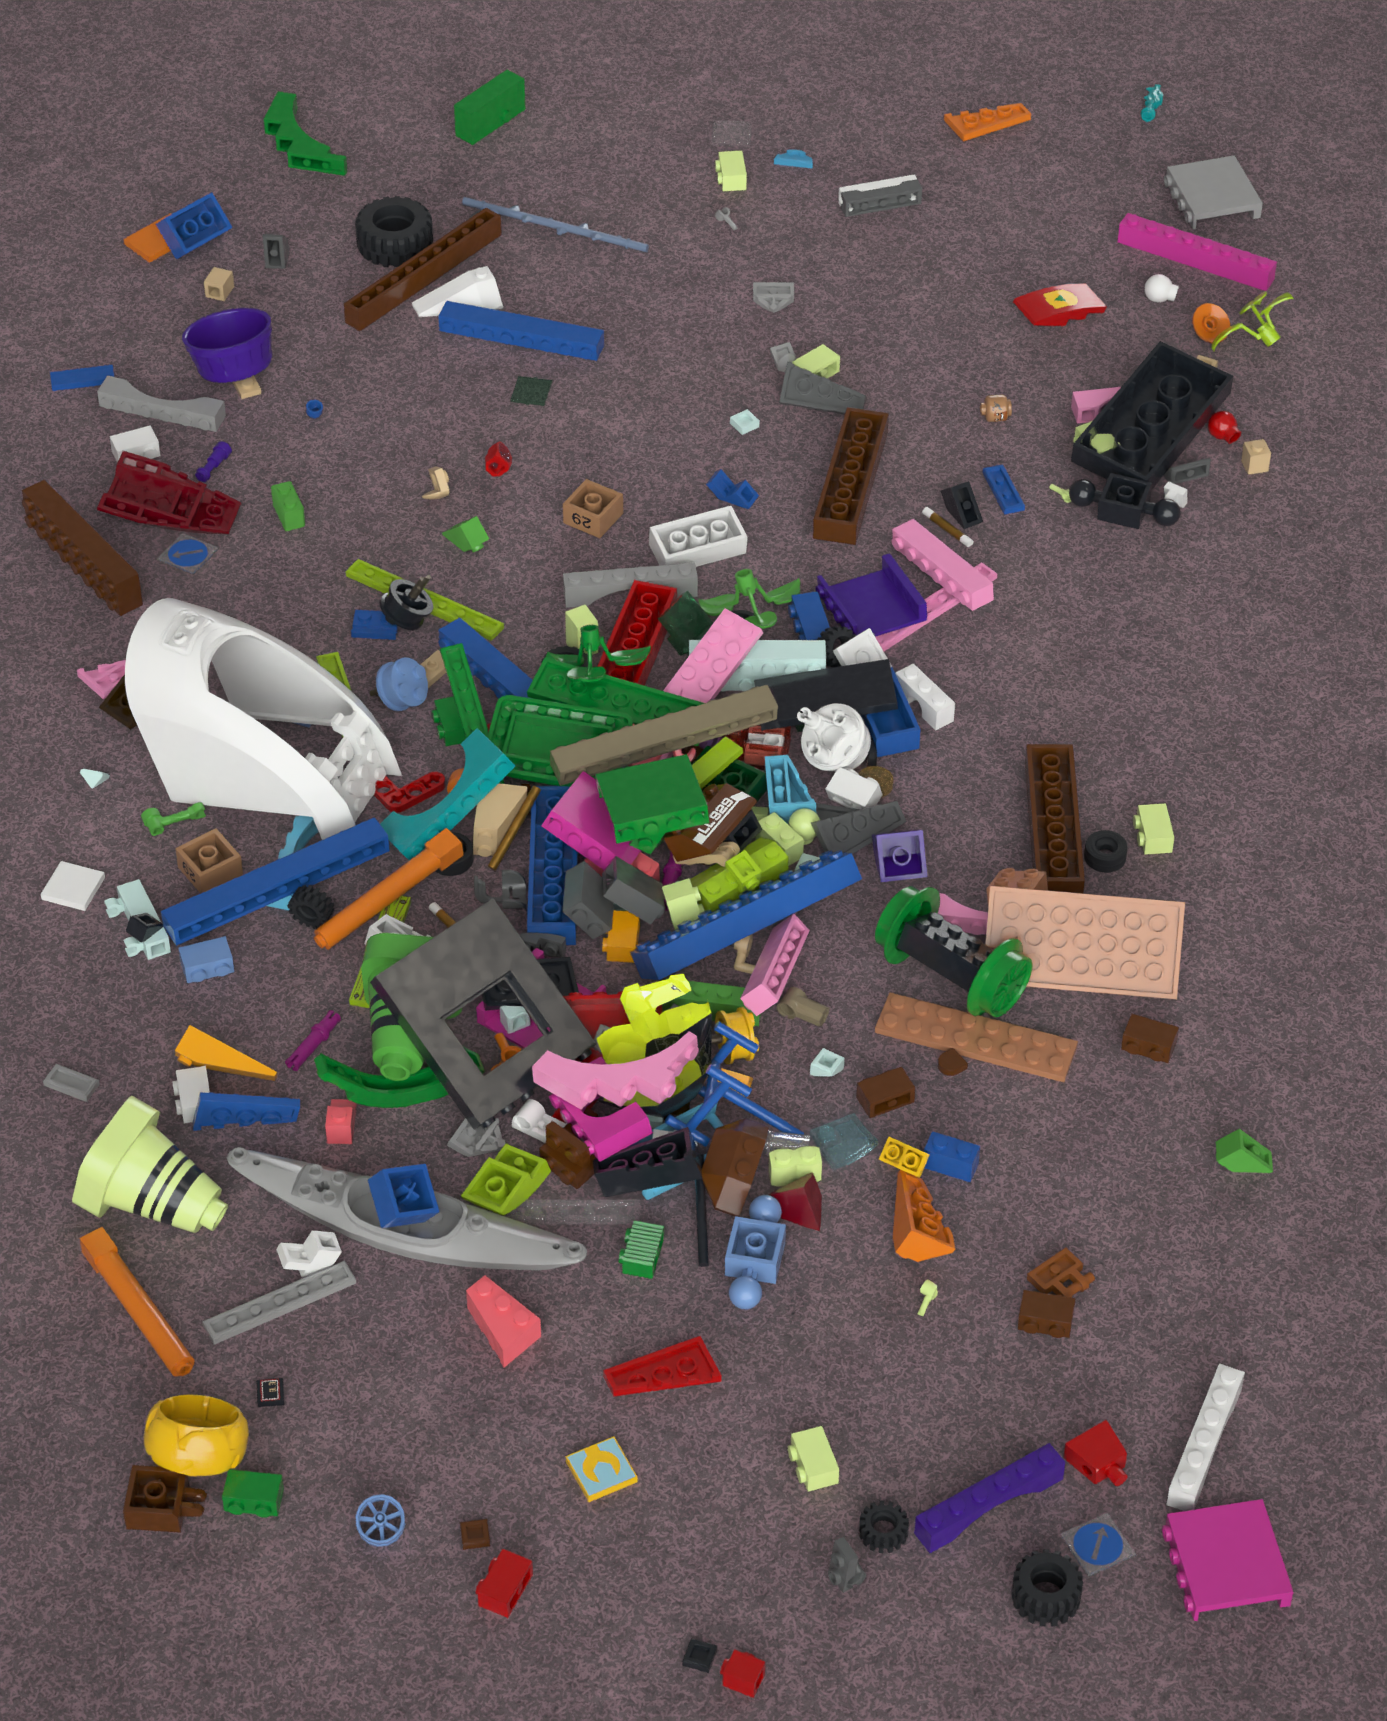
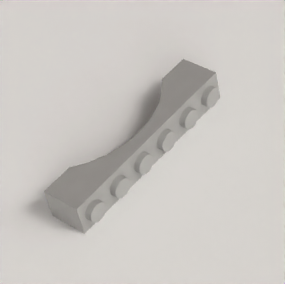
M107 376L97 391L100 407L182 424L183 426L200 428L202 430L217 432L226 417L225 403L222 400L208 397L183 401L158 399L138 391L126 379Z
M695 563L563 573L566 608L580 607L582 605L589 606L608 594L630 590L634 580L677 588V599L698 597Z

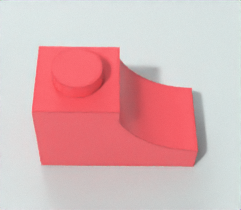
M331 1099V1105L327 1107L325 1124L327 1144L353 1143L357 1103L346 1099Z

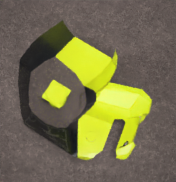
M684 974L670 975L669 979L641 987L638 983L625 987L620 1000L630 1024L614 1026L596 1038L605 1062L607 1064H622L657 1054L675 1044L688 1032L697 1035L698 1054L694 1060L689 1061L683 1067L680 1075L675 1077L676 1090L670 1098L667 1097L661 1104L637 1091L631 1100H627L622 1107L604 1098V1101L598 1100L600 1103L623 1109L637 1102L646 1115L663 1118L693 1100L702 1089L708 1078L706 1070L712 1064V1013L709 1002L707 1004L692 1002L666 1010L660 1015L655 1011L657 1006L691 991L690 984L685 979Z

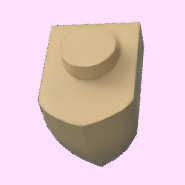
M436 466L428 469L434 490L424 494L422 498L440 499L448 496L449 487L447 482H449L446 471Z

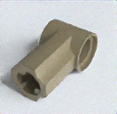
M791 987L777 1004V1011L784 1017L788 1016L787 1018L789 1019L798 1017L820 1027L827 1019L829 1007L807 998V995L801 989Z

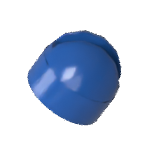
M318 400L308 401L306 404L307 415L310 418H319L323 412V404Z

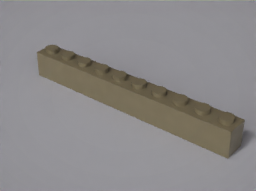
M768 685L753 687L748 691L733 693L722 699L710 700L699 706H691L676 713H668L663 717L645 720L640 724L625 726L614 732L602 733L591 739H583L568 746L557 747L555 750L550 751V765L560 786L576 781L583 771L590 776H594L595 774L607 772L776 720L778 705Z

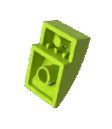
M505 1143L495 1159L488 1157L461 1197L466 1201L503 1216L526 1201L544 1182L551 1170L545 1159Z

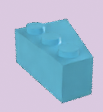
M765 756L769 815L775 812L788 824L790 816L798 809L808 808L816 812V802L810 797L806 785L799 778V773L789 756Z

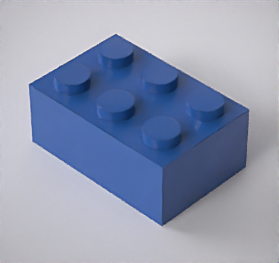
M212 192L156 224L175 259H179L233 228Z

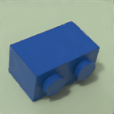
M932 1131L924 1148V1152L930 1154L924 1168L971 1182L979 1164L980 1146Z

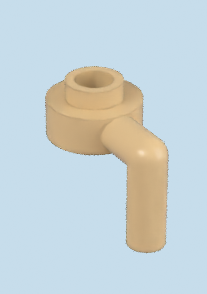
M753 934L734 943V949L737 950L734 969L737 971L752 974L756 966L745 963L752 946Z

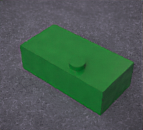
M507 69L454 104L456 136L474 145L526 110L524 78Z

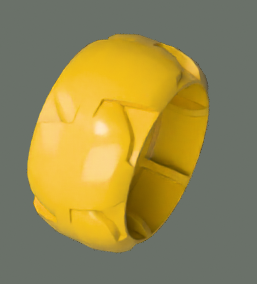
M178 1395L159 1401L150 1409L145 1422L143 1440L145 1451L148 1455H151L152 1460L160 1467L188 1476H210L236 1468L241 1463L247 1449L249 1429L247 1420L239 1408L226 1401L203 1395Z

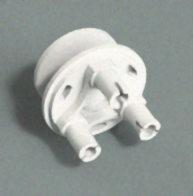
M845 704L826 705L816 712H812L807 707L800 709L803 713L798 712L797 718L805 723L801 737V746L804 756L810 764L820 770L836 772L839 767L853 770L865 760L870 750L871 737L862 717L856 710Z

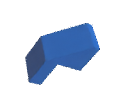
M722 469L716 471L706 484L719 500L745 509H749L759 496L746 480L734 485Z

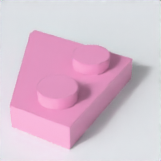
M126 660L114 662L113 664L97 665L98 669L85 672L84 668H80L77 670V675L102 699H105L124 676Z

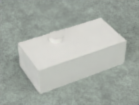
M727 506L650 527L649 546L659 566L695 563L697 567L745 554L747 535L732 506Z

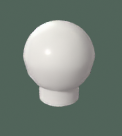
M1156 274L1146 281L1144 289L1148 299L1153 302H1164L1166 300L1174 302L1179 286L1172 284L1168 277Z

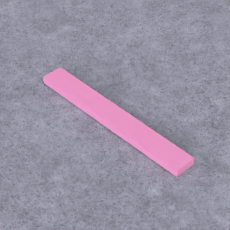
M980 563L974 567L991 582L997 579V573L985 564ZM943 587L924 599L927 603L926 621L879 635L875 638L882 650L886 651L960 603V601L952 594H949Z

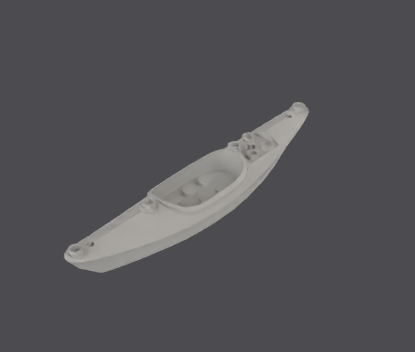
M241 1147L233 1149L227 1155L229 1165L313 1220L351 1239L408 1258L472 1268L550 1270L579 1263L587 1255V1249L579 1242L463 1203L456 1198L434 1191L439 1208L438 1214L424 1223L381 1228L368 1179L372 1176H364L319 1164L246 1150Z

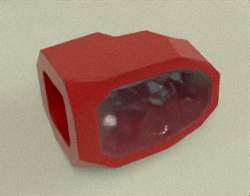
M499 441L488 449V454L485 456V468L491 476H502L509 470L512 464V457L508 448Z

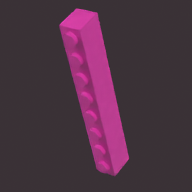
M1127 213L1119 224L1118 243L1264 291L1268 290L1275 279L1277 261L1266 257H1261L1248 251L1218 243L1211 239H1206Z

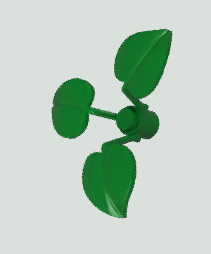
M585 625L580 629L581 643L578 655H558L547 652L546 658L577 666V668H573L567 673V678L570 681L595 682L603 679L606 675L604 667H592V652L597 651L600 644L608 659L615 661V664L620 666L642 663L647 658L651 646L610 653L604 642V637L599 635V627L597 625ZM584 648L588 654V667H580L584 664L582 656Z

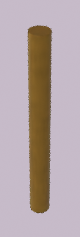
M532 786L489 862L488 868L494 871L498 868L541 791L540 788Z

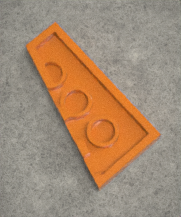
M1022 103L997 106V110L983 108L979 109L977 113L970 114L969 111H962L960 115L952 116L951 113L944 114V121L963 141L1031 120V113Z

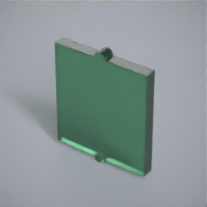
M518 376L511 402L545 406L552 380Z

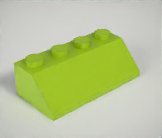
M759 838L744 849L762 871L760 884L768 880L773 882L779 878L781 873L788 871L789 857L775 840ZM718 863L690 879L692 887L697 886L701 900L697 901V903L703 905L704 911L711 910L713 912L719 909L718 905L727 900H732L733 902L739 899L738 895L741 894L738 890L739 883L726 867L720 866ZM759 885L752 892L759 889Z

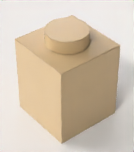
M214 267L204 281L205 296L225 301L234 288L233 271Z
M1265 440L1244 442L1241 461L1247 474L1268 472L1271 452Z

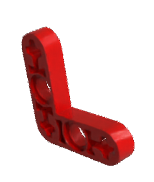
M431 772L400 789L385 776L383 781L375 783L376 790L374 796L390 812L400 813L443 791L446 787L445 776L440 772ZM382 787L390 789L386 793L378 792V789ZM412 791L422 792L418 796H413L410 794Z

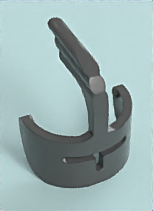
M502 870L501 897L489 896L486 893L485 881L478 879L477 875L473 876L474 893L479 902L486 903L493 898L496 903H502L503 909L527 908L526 881L521 873L513 870ZM510 889H512L513 899H510Z

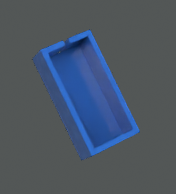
M892 667L891 672L898 709L860 715L869 730L870 736L874 740L877 757L916 750L920 747L921 729Z

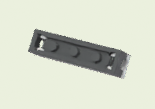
M915 174L839 188L838 203L845 217L921 204L922 187Z

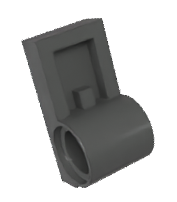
M844 1537L834 1541L828 1570V1577L831 1583L838 1585L843 1593L854 1588V1584H861L866 1578L865 1571L858 1563V1556Z

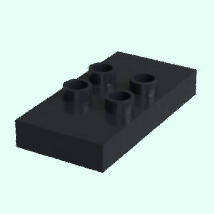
M1160 341L1074 442L1071 462L1107 480L1110 473L1152 482L1153 489L1230 395L1233 375ZM1097 434H1111L1114 437L1113 449L1101 454L1097 453V449L1091 446V440Z

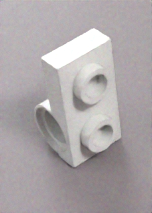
M528 1099L512 1120L513 1128L546 1143L545 1126L551 1121H554L562 1128L567 1124L545 1114L544 1107L533 1099Z

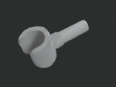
M724 207L722 210H717L715 217L718 221L725 220L733 230L738 229L729 217V208Z

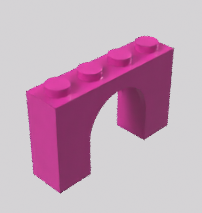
M602 1057L590 1062V1064H607ZM553 1093L549 1096L555 1109L560 1108V1113L565 1123L572 1124L575 1136L578 1139L582 1138L587 1147L590 1146V1155L594 1154L599 1162L652 1134L648 1116L637 1102L609 1116L591 1117L584 1114L586 1107L590 1103H587L581 1110ZM597 1094L594 1100H596V1099H598V1098H600V1097H602V1096H600L599 1094Z

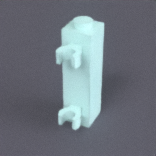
M139 879L117 886L118 899L109 898L104 901L109 918L116 917L124 911L128 921L130 916L148 913L160 921ZM164 927L144 942H139L134 937L124 939L127 947L125 951L128 957L135 956L143 950L147 959L150 960L171 952L169 937Z

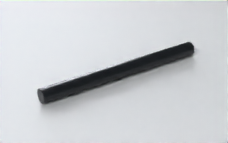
M699 1154L702 1170L704 1164V1155ZM702 1179L695 1180L698 1266L707 1267L709 1260L706 1189Z

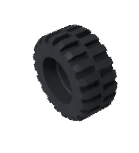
M388 196L383 197L381 200H373L371 204H366L360 210L355 220L358 251L366 260H372V263L376 265L382 264L383 267L393 265L396 268L433 244L432 216L430 212L420 202L412 201L408 197L400 198V196H394V198H389Z

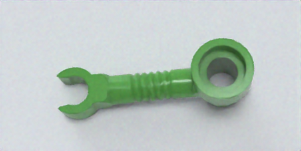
M198 802L188 807L187 810L164 817L160 815L157 808H149L141 814L144 825L149 828L151 835L156 836L164 832V826L187 819H200L206 815L203 803Z

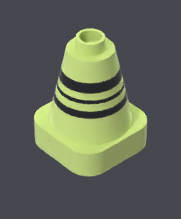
M130 1096L85 1156L78 1172L72 1202L98 1218H101L111 1206L193 1233H197L202 1226L214 1231L228 1208V1204L219 1199L222 1189L156 1128L160 1112L138 1098Z

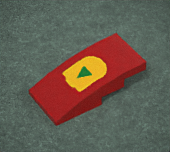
M1086 283L1052 286L1030 292L1013 300V303L1028 320L1037 326H1065L1069 319L1083 320L1088 313H1104L1107 308Z

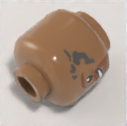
M1004 394L987 395L984 403H980L981 416L985 415L988 422L1006 421L1008 416L1012 414L1011 400L1007 399Z

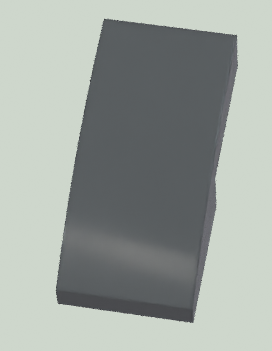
M548 933L519 934L531 952L538 948L549 957H564L566 954V937Z

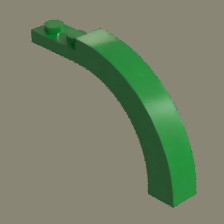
M464 1047L483 1074L485 1070L479 1054ZM321 1053L314 1059L319 1078L345 1090L348 1100L357 1104L378 1108H398L449 1095L430 1067L410 1074L409 1078L405 1080L395 1081L383 1075H372L355 1070Z

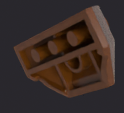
M744 1118L715 1129L702 1167V1181L715 1210L732 1216H740L767 1139L769 1126Z

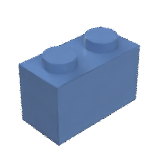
M226 936L178 948L180 963L187 983L201 982L204 979L225 976L234 972L233 957Z

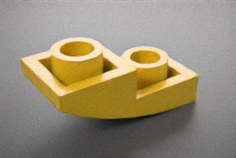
M888 1137L879 1160L920 1178L930 1154Z

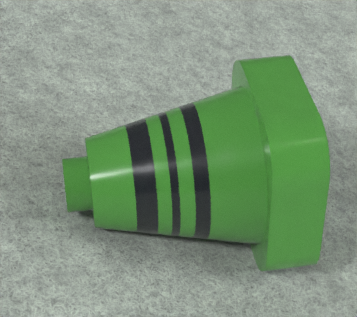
M379 933L371 936L366 942L361 971L365 1000L370 1008L372 1057L375 1065L380 1068L381 1074L390 1080L402 1081L409 1078L410 1074H414L421 1069L425 1060L370 982L375 976L434 937ZM462 1008L446 1019L458 1016L461 1013Z

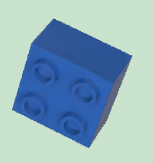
M426 1164L382 1169L368 1179L381 1228L424 1223L439 1213Z

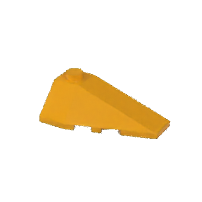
M189 1025L175 1049V1056L178 1057L177 1060L188 1067L191 1064L196 1067L206 1066V1069L272 1081H275L277 1078L275 1070Z

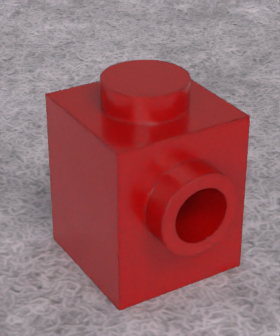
M734 1649L730 1659L725 1658L720 1669V1674L723 1675V1686L754 1698L765 1677V1661L756 1658L751 1653L740 1652Z

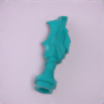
M1160 84L1146 88L1149 94L1144 97L1147 100L1145 101L1146 107L1141 111V117L1146 122H1150L1155 118L1156 112L1154 109L1162 105L1164 94L1160 90Z

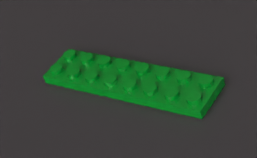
M546 657L527 690L528 697L533 699L625 713L632 718L635 725L648 719L653 720L663 717L668 713L685 710L691 706L705 704L609 675H605L603 679L595 682H573L568 680L567 673L569 670L577 668V666Z

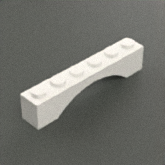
M1222 1364L1218 1365L1170 1485L1167 1500L1168 1506L1182 1511L1195 1509L1219 1439L1242 1390L1245 1372Z

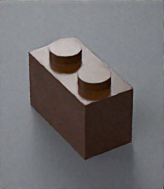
M1131 1014L1123 1033L1121 1050L1133 1055L1145 1056L1157 1062L1169 1063L1177 1043L1179 1027Z
M901 1066L857 1082L856 1098L868 1117L873 1118L914 1103L915 1086Z
M1024 1290L1019 1313L1018 1330H1024L1030 1334H1048L1054 1338H1070L1076 1298Z

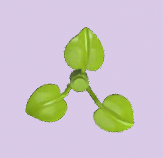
M1264 291L1239 312L1241 315L1249 308H1252L1262 324L1257 328L1259 333H1255L1242 323H1237L1221 332L1214 339L1211 345L1212 350L1215 351L1218 343L1228 334L1240 328L1253 335L1257 340L1262 339L1265 345L1269 347L1280 338L1271 322L1269 312L1276 304L1294 299L1289 292L1281 294L1259 314L1255 305H1260L1267 292ZM1261 315H1265L1267 322L1263 320Z

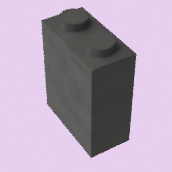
M615 856L602 873L603 897L651 925L665 911L663 884Z
M585 861L567 870L563 913L592 939L612 930L614 903L603 897L602 876Z

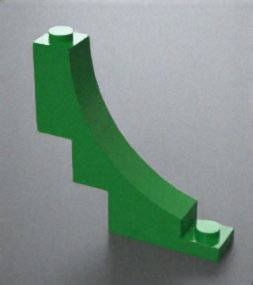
M278 91L264 117L265 134L275 135L277 151L287 152L288 167L345 176L347 173L346 156L331 154L329 146L308 136L295 120L298 110L296 94Z

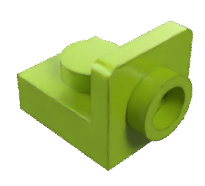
M746 850L726 861L725 867L739 883L738 890L740 893L746 890L752 891L760 884L762 871Z

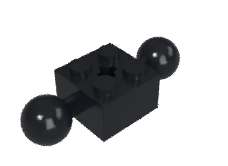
M1110 473L1103 491L1096 490L1094 484L1086 479L1075 481L1069 489L1070 500L1079 507L1089 506L1093 502L1099 503L1097 520L1135 529L1140 528L1145 514L1153 515L1154 520L1159 525L1171 526L1179 520L1181 513L1179 505L1172 499L1166 498L1159 500L1156 504L1150 503L1152 482Z

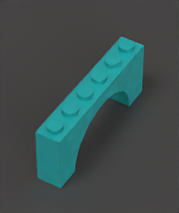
M478 728L460 744L465 751L464 770L455 787L441 802L423 813L412 816H404L392 811L380 823L388 834L389 841L408 860L425 849V843L445 828L451 831L515 767L506 755Z

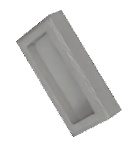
M58 1064L53 1067L43 1081L44 1086L85 1102L89 1100L100 1085L98 1079Z

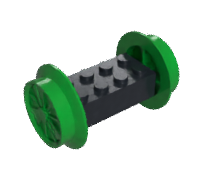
M908 886L899 891L885 907L875 930V941L884 948L886 961L890 964H899L911 956L969 992L967 1010L973 1016H980L987 1012L993 1017H1000L1008 1012L1024 992L1033 968L1032 960L1023 954L1021 941L1016 938H1010L995 949L989 948L979 938L968 935L961 927L947 922L943 919V916L938 914L940 894L937 889L927 887L918 890L913 886Z

